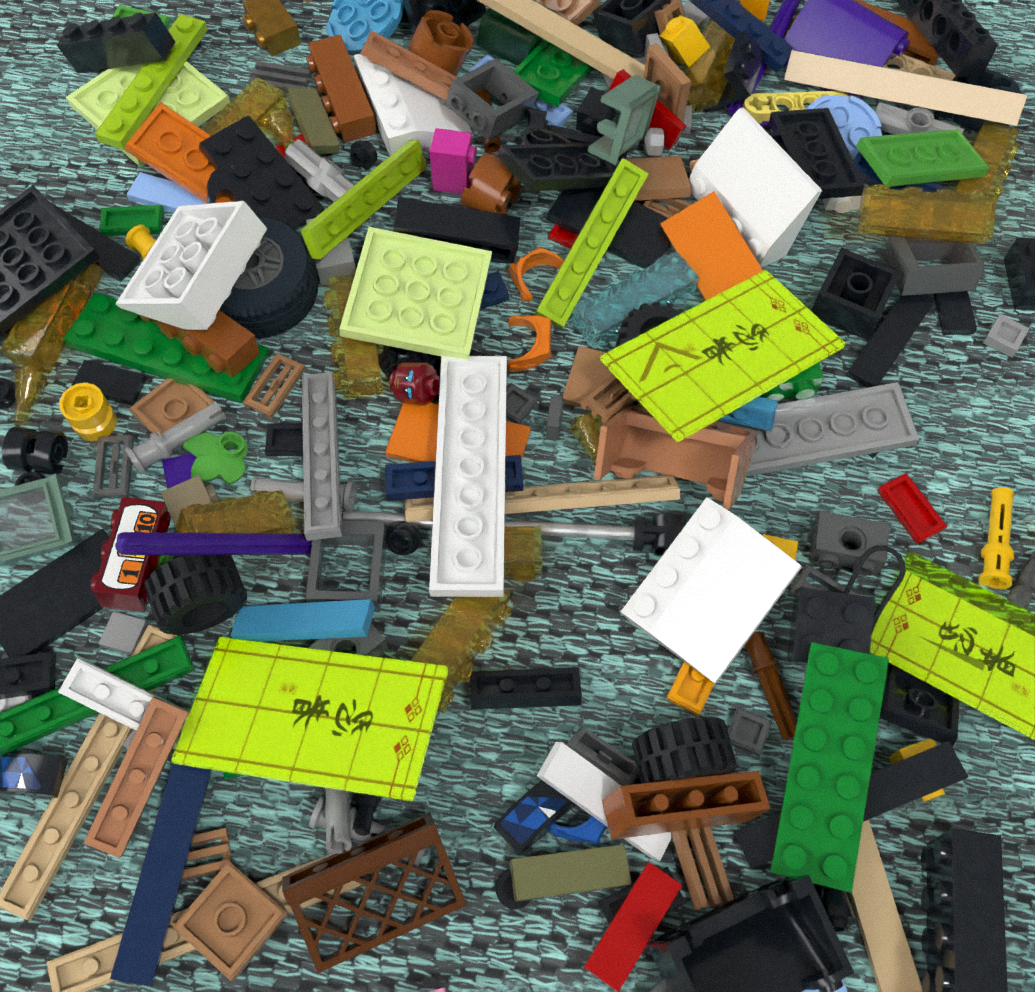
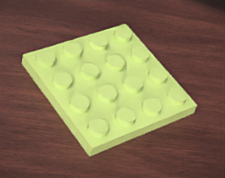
M186 61L150 114L161 102L199 127L230 105L231 102L229 96ZM144 64L105 70L68 95L66 99L69 106L98 130ZM120 149L139 167H143L145 165L144 162L137 159L136 157L128 153L126 150Z
M368 227L339 328L340 336L431 355L469 360L492 251Z

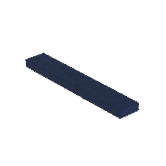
M180 736L111 973L110 979L151 987L154 985L212 774L210 769L174 764L185 736Z

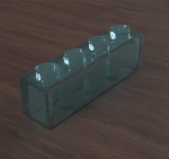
M677 251L667 257H660L653 265L642 271H634L627 279L616 285L611 284L600 294L580 301L574 307L573 325L591 348L595 350L618 337L622 321L625 316L628 317L632 309L639 310L640 305L645 303L652 306L653 302H660L661 306H666L667 303L676 305L694 295L699 276Z

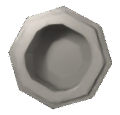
M650 128L647 131L643 145L647 158L661 157L664 147V131L662 128Z

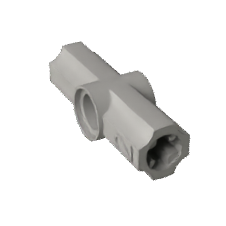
M879 102L875 111L882 125L880 129L895 135L959 129L963 134L964 128L935 120L933 114L928 109L916 107L907 111Z
M298 139L286 149L284 159L307 179L306 183L322 196L330 198L333 202L355 185L344 176L345 172L329 159L321 157L302 140Z

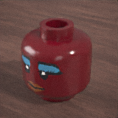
M405 361L400 363L391 373L390 389L401 403L425 406L430 404L440 391V378L431 364Z

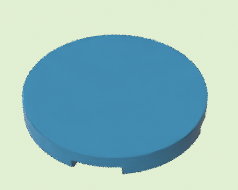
M334 0L331 5L333 10L329 22L326 23L327 34L329 37L341 34L348 53L360 54L371 30L387 39L394 33L403 15V0Z

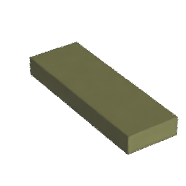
M288 88L287 97L305 142L318 154L339 153L340 143L317 89Z
M625 844L516 858L509 861L515 902L632 885Z

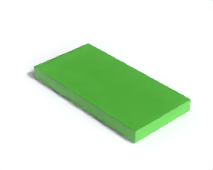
M959 129L862 137L856 145L885 187L985 177L990 169Z

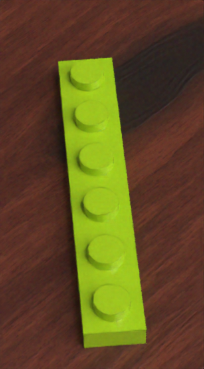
M183 14L178 16L168 30L175 40L172 49L164 61L145 63L95 132L98 142L125 150V145L144 123L208 29L205 21Z
M419 140L407 141L300 230L312 259H322L427 168Z
M621 159L534 315L550 318L553 326L561 330L563 329L649 173L626 159Z

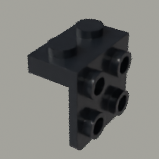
M747 30L736 34L726 66L712 73L701 104L703 112L719 110L728 104L744 101L751 96L764 55L760 51L757 41L752 39Z

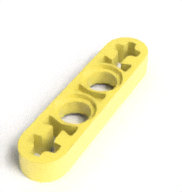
M841 91L751 94L750 97L745 99L742 108L758 124H761L763 121H769L771 112L782 111L777 108L776 105L778 104L787 106L789 111L804 110L806 107L803 104H811L816 99L828 94L830 96H850Z

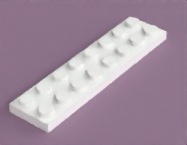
M441 356L429 585L430 596L504 597L507 356H469V360Z

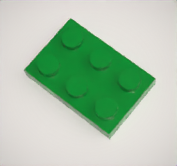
M544 39L513 72L539 92L537 98L559 107L594 68Z

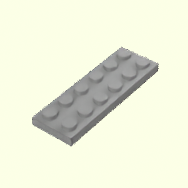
M898 382L777 404L772 431L717 420V422L746 427L757 432L755 447L746 477L915 446L919 441Z

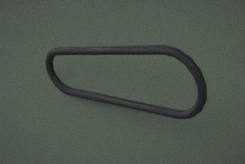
M885 545L874 546L861 556L843 592L849 594L863 564L870 554L876 551H887L897 558L900 564L899 576L875 611L873 624L903 581L906 572L905 562L901 554L894 548Z

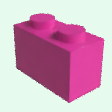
M435 128L429 151L433 190L463 194L464 188L469 189L473 180L469 176L474 168L473 165H475L477 147L472 146V134Z

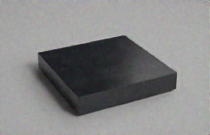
M889 663L880 718L939 743L949 741L953 747L958 739L960 700Z

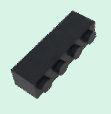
M139 12L129 17L120 18L116 16L106 21L99 22L98 20H93L88 24H71L63 30V36L57 43V47L76 72L83 73L164 61L175 44V40L156 12L147 14Z
M398 197L393 232L492 251L491 262L512 264L518 250L520 217Z

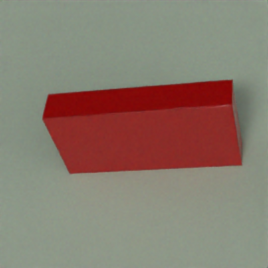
M907 473L877 489V492L917 545L947 528V525Z

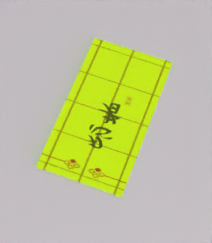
M764 270L601 355L600 361L678 443L843 349L846 343L767 270Z
M909 551L905 556L906 572L903 581L879 615L872 631L870 653L889 658L888 662L1035 740V614Z
M219 637L171 761L178 765L413 802L444 683L448 675V668L443 665Z

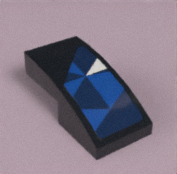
M4 754L0 756V793L58 798L68 760L64 757L50 755Z
M541 780L494 824V828L521 855L544 837L549 827L574 808L576 804Z

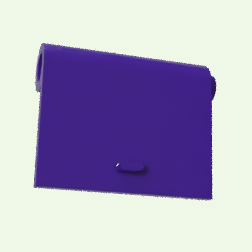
M807 0L784 37V40L793 48V51L882 68L889 58L893 59L896 56H902L910 44V40L907 39L909 32L854 0ZM790 55L786 60L785 64L783 65L786 68L788 66ZM821 88L824 91H837L832 89ZM844 92V93H846L848 96H851V95H852V96L857 97V98H859V99H861V100H862L863 97H864V96H862V95H857V94H852V93Z

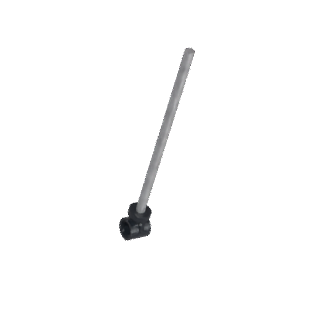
M345 510L343 512V520L378 521L385 522L386 526H392L400 521L406 522V516L403 513ZM663 513L655 515L652 518V524H644V517H635L634 527L505 519L504 533L633 540V551H642L643 545H651L652 554L663 556L685 527L686 518L679 514ZM433 520L408 522L416 528L432 529Z

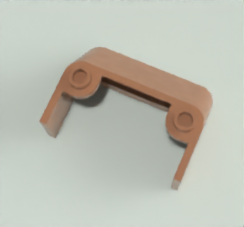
M627 406L601 425L594 479L601 480L610 471H613L617 477L630 479L643 470L707 484L706 490L712 494V497L716 500L724 501L723 508L730 510L741 495L754 451L757 432L746 427L715 421L677 443L644 406Z

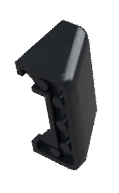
M809 875L784 877L771 881L735 898L733 901L727 902L659 935L647 943L654 961L672 992H802L804 990L817 989L819 992H834L843 987L842 979L854 973Z

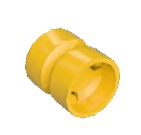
M79 383L69 387L62 394L59 401V409L76 434L83 440L98 441V437L109 436L114 431L117 424V416L100 388L90 383Z

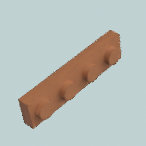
M372 30L360 53L368 58L370 62L389 69L398 77L407 79L420 86L424 91L433 93L444 100H447L452 81L458 78Z
M152 697L83 844L118 858L123 856L190 711L160 698Z

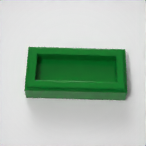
M163 206L101 208L99 232L106 236H126L133 227L145 225L150 230V234H161L164 216Z

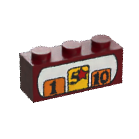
M122 497L119 509L113 511L111 517L112 532L109 540L104 541L101 549L102 564L99 572L94 573L91 581V591L95 594L101 608L145 612L148 603L144 589L146 586L145 582L151 577L150 574L157 569L161 555H120L119 551L116 550L115 543L117 542V535L121 532L167 533L171 518L164 501Z

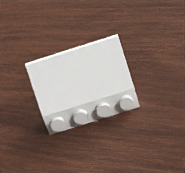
M361 54L354 55L358 78L374 114L376 125L389 156L409 140H419L422 152L429 151L435 128L472 134L468 123L445 106L446 100L433 93L424 91L420 86L407 79L398 77L389 69L370 62L368 58Z
M744 108L736 111L697 161L689 178L691 193L697 200L702 199L713 191L716 193L761 267L776 262L787 255L822 192V189Z
M244 201L178 206L121 294L116 305L121 309L182 329L207 330L215 321L216 314L223 302L230 296L231 289L238 277L245 271L246 264L251 255L260 246L261 239L267 230L266 226Z
M706 497L621 610V613L641 631L716 684L802 567L739 517Z

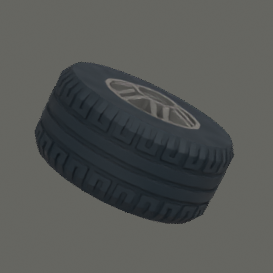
M258 217L267 230L261 239L260 246L251 255L246 264L245 271L238 277L231 289L230 296L223 302L219 310L253 333L255 338L264 339L277 336L292 329L308 315L317 297L318 278L313 259L302 235L285 223L270 218Z

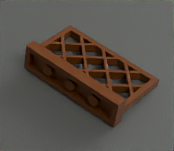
M430 812L352 846L349 851L343 850L341 854H333L282 877L283 895L288 906L290 905L317 973L467 905ZM435 845L439 856L432 871L413 864L420 850ZM409 856L407 862L404 861V860H401V859H403V858ZM393 864L403 868L396 887L376 881L382 867ZM442 865L447 877L439 874ZM410 871L429 878L421 897L402 890ZM372 872L370 878L364 876ZM356 881L366 885L359 904L339 897L344 884ZM435 881L451 886L455 898L441 904L427 900ZM372 888L392 895L384 914L365 907ZM335 889L332 895L326 893L328 891ZM313 898L329 902L321 921L305 916L300 904ZM398 898L418 904L411 918L402 921L391 917ZM335 905L355 912L347 931L327 924ZM424 907L429 908L428 910L422 912ZM361 914L381 921L376 934L366 938L353 933ZM387 924L392 925L391 927L385 929ZM310 927L317 929L314 936L311 932ZM323 931L343 938L338 951L322 958L317 945ZM349 941L354 942V944L348 946Z

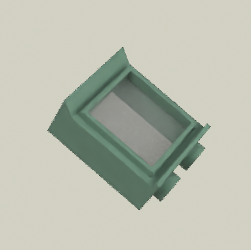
M634 75L602 95L600 102L621 111L618 124L608 119L599 122L597 130L604 136L591 144L587 152L616 165L620 155L641 140L644 141L661 86Z
M55 473L44 479L0 490V566L76 546L82 542L81 537L74 535L70 518L74 517L75 514L72 505L65 502L62 487L68 485L66 478Z

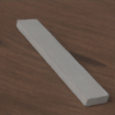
M335 373L302 375L304 534L307 541L342 537Z

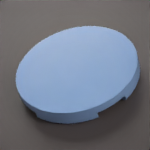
M828 94L816 99L806 108H829L853 160L859 152L856 145L860 138L882 136L880 129L882 125L877 114L867 103L852 95L847 97L840 95L830 96Z

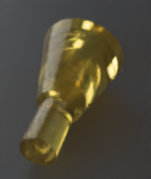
M284 110L271 112L265 121L266 130L270 135L282 142L285 149H287L291 143L295 142L293 139V117Z
M23 365L22 369L14 370L15 401L17 404L13 420L14 425L27 426L31 407L34 406L48 380V377L42 374L43 370L38 367Z
M589 413L577 417L574 420L575 424L571 426L570 430L588 456H591L595 467L602 423L601 417L597 416L595 418Z

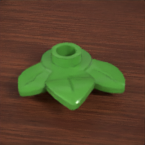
M225 432L220 436H216L210 433H202L183 443V447L197 457L191 469L192 478L200 475L203 482H208L221 476L230 485L242 478L246 468L243 460L247 456L248 445L240 434ZM227 448H235L236 450H235V451H229V450H226V449H227Z

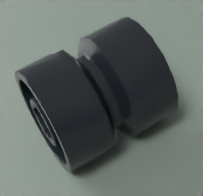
M12 427L6 433L2 446L4 465L7 469L31 472L34 470L37 473H56L59 475L64 465L58 463L61 462L62 458H66L68 454L67 437L63 432L40 430L37 432L35 429Z

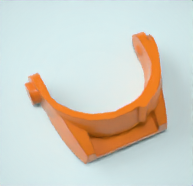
M537 247L523 258H519L517 263L509 265V275L520 291L519 295L523 302L527 301L529 303L533 300L530 291L522 280L524 273L530 268L542 264L560 269L564 262L561 257L547 249Z
M519 315L509 317V326H525L535 330L537 333L535 344L528 353L520 358L507 361V369L510 372L537 367L551 358L552 322L550 318Z

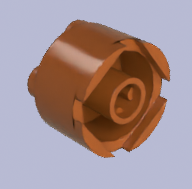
M430 10L426 12L424 17L422 16L409 43L408 50L457 77L474 43L473 35L463 23L459 27L452 22L454 17L450 14Z
M485 152L469 176L473 180L470 189L464 188L461 206L467 209L508 215L509 210L506 207L509 202L515 204L521 196L523 190L519 186L521 182L507 169L506 165L496 154Z

